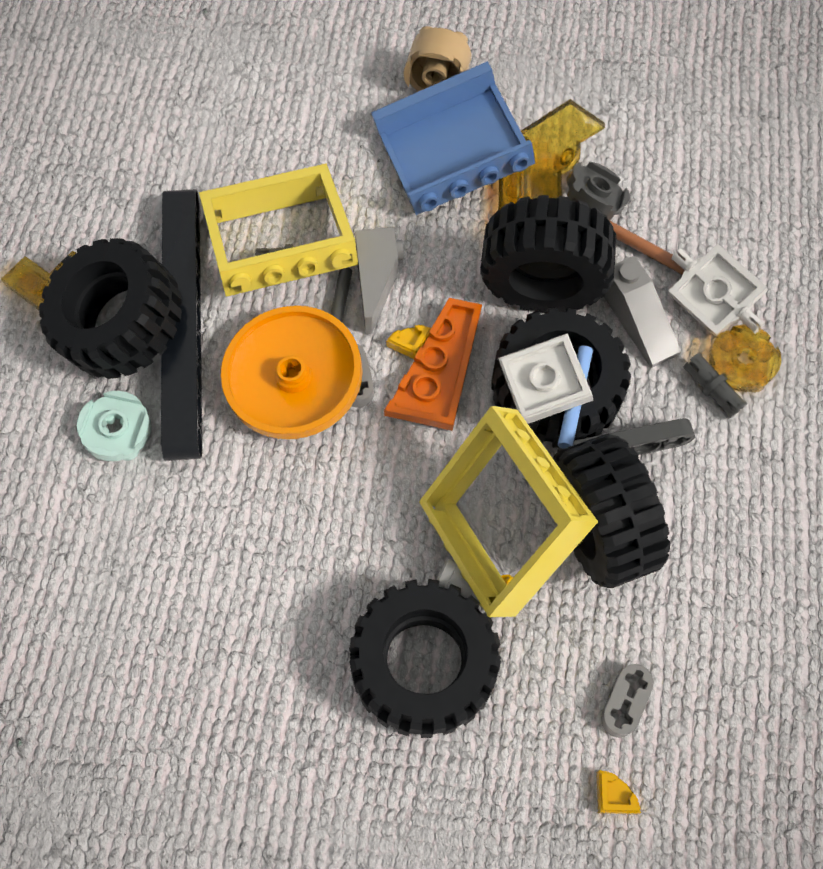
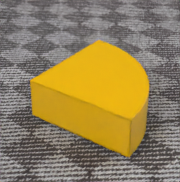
M415 325L412 328H406L401 331L397 330L388 337L386 346L414 359L420 347L427 340L431 328L424 325Z
M598 770L596 772L598 813L641 814L636 795L623 780L607 771Z

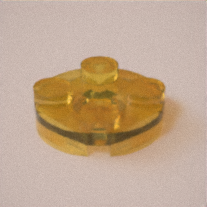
M737 325L717 336L709 352V364L720 375L724 374L728 378L726 382L734 390L756 393L763 390L778 373L781 366V352L778 346L775 349L774 345L769 341L771 336L762 329H759L754 334L746 325ZM745 352L748 354V359L753 361V363L744 364L737 356Z

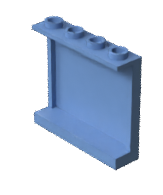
M488 61L371 112L379 136L416 215L425 211H431L441 204L455 198H461L473 190L493 184L503 177L523 171L535 164L531 140L526 141L495 84L493 70Z

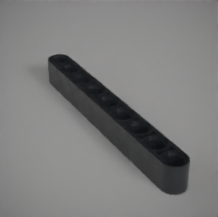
M197 189L163 191L162 265L178 283V290L181 292L182 305L178 307L182 309L180 322L175 324L177 332L174 339L168 340L166 343L168 348L161 355V449L164 461L201 459L203 451L199 196Z

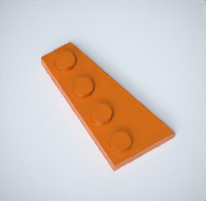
M448 298L429 331L427 340L414 357V362L408 373L404 375L393 399L389 401L384 409V416L453 431L482 304Z

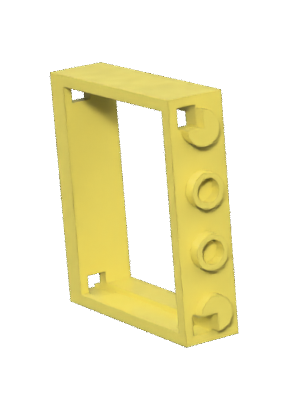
M327 163L199 192L226 297L358 265L355 238ZM327 199L340 235L339 237L228 263L217 223Z
M491 406L419 501L429 518L428 521L436 529L444 543L445 549L451 554L461 571L463 579L469 584L480 602V607H483L488 617H515L598 523L520 412L516 409ZM501 445H503L558 525L507 585L456 505Z

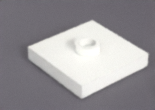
M568 333L498 358L516 409L527 424L593 401L592 392Z

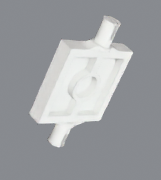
M719 244L705 256L695 261L682 249H678L677 254H673L671 259L685 271L681 279L668 290L669 295L716 338L720 337L731 325L742 321L754 334L759 329H762L765 322L752 313L751 309L767 292V286Z

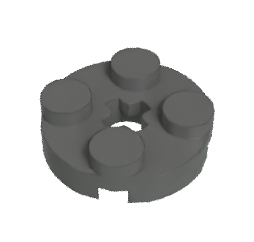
M582 162L576 163L567 176V186L569 188L567 197H569V200L574 202L580 200L587 203L591 209L597 208L609 221L614 215L620 214L630 200L627 187L622 191L618 185L621 179L613 171L598 163L589 162L587 166H581Z

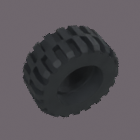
M539 195L535 199H530V197L520 198L515 204L510 202L494 213L486 224L480 266L482 280L498 299L503 298L505 303L511 306L514 304L518 305L520 309L527 311L534 309L540 313H545L547 308H558V312H566L567 308L580 310L586 304L591 306L602 298L613 284L616 253V233L613 230L614 227L597 208L591 209L587 203L580 200L577 202L570 201L569 197L549 198V195Z
M110 238V241L106 239L93 241V245L90 247L88 245L81 246L76 249L77 253L72 257L68 255L61 261L63 265L58 271L54 269L49 277L51 280L49 286H45L43 289L42 298L44 302L39 305V316L42 318L40 320L42 333L45 335L46 341L51 348L91 376L114 379L121 377V373L124 376L137 373V368L141 366L146 368L154 362L152 359L158 353L162 355L168 348L166 346L168 340L174 339L177 332L175 324L180 322L182 309L178 307L182 305L178 283L152 254L134 241ZM128 291L126 299L116 315L106 323L95 327L98 315L106 303L119 293Z
M547 308L545 314L540 315L539 311H535L527 315L525 322L518 320L511 326L510 332L505 333L500 341L491 379V390L494 391L493 401L495 406L516 409L498 358L568 333L576 355L580 346H589L593 349L588 372L593 401L581 405L574 441L601 435L603 429L609 428L614 421L630 385L631 374L628 370L631 364L629 355L622 353L625 347L618 336L615 338L611 336L613 330L606 323L598 324L595 322L597 317L588 313L586 316L576 314V309L567 308L566 312H558V308ZM565 411L528 424L542 444L544 441L552 442L553 448H559L558 440Z
M611 434L601 435L562 449L554 455L553 460L598 521L574 549V555L578 562L582 564L585 573L591 576L595 584L612 589L659 571L669 558L670 541L668 540V535L670 533L668 524L665 522L663 505L657 496L658 491L648 475L649 472L645 464L640 462L639 455L634 448H629L626 440Z
M417 579L405 581V588L397 590L393 585L384 590V597L380 600L374 598L366 606V614L359 616L354 626V637H351L349 662L352 680L363 706L369 713L372 712L377 717V721L386 728L391 726L397 729L399 734L409 736L412 733L420 734L421 738H432L433 734L443 733V735L455 732L456 728L460 725H467L474 719L478 711L483 709L488 701L500 669L501 656L498 653L500 641L498 633H494L491 628L493 625L491 617H488L486 612L482 614L478 609L480 602L472 595L466 599L460 595L462 588L450 584L449 589L439 587L440 580L428 579V585H418ZM425 625L439 628L449 634L459 646L461 653L460 671L456 679L442 691L429 694L412 692L399 685L389 670L387 655L391 642L399 633L414 626Z

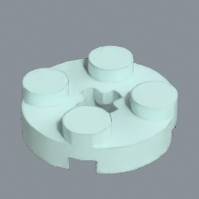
M109 391L103 393L104 397L97 399L95 402L90 400L86 403L77 419V432L85 449L94 457L104 461H129L136 458L139 451L147 443L151 433L150 416L141 401L128 392ZM116 419H120L122 428L117 432L110 433L106 425L113 424Z

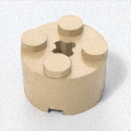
M422 27L412 42L404 68V80L408 87L411 84L417 90L416 92H419L469 70L472 55L466 35L462 32H454L445 28Z

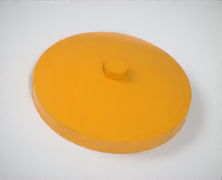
M308 306L279 307L253 318L233 337L225 351L221 366L223 392L235 415L252 430L277 439L304 438L331 427L347 413L354 403L360 390L363 375L360 352L349 329L333 315Z

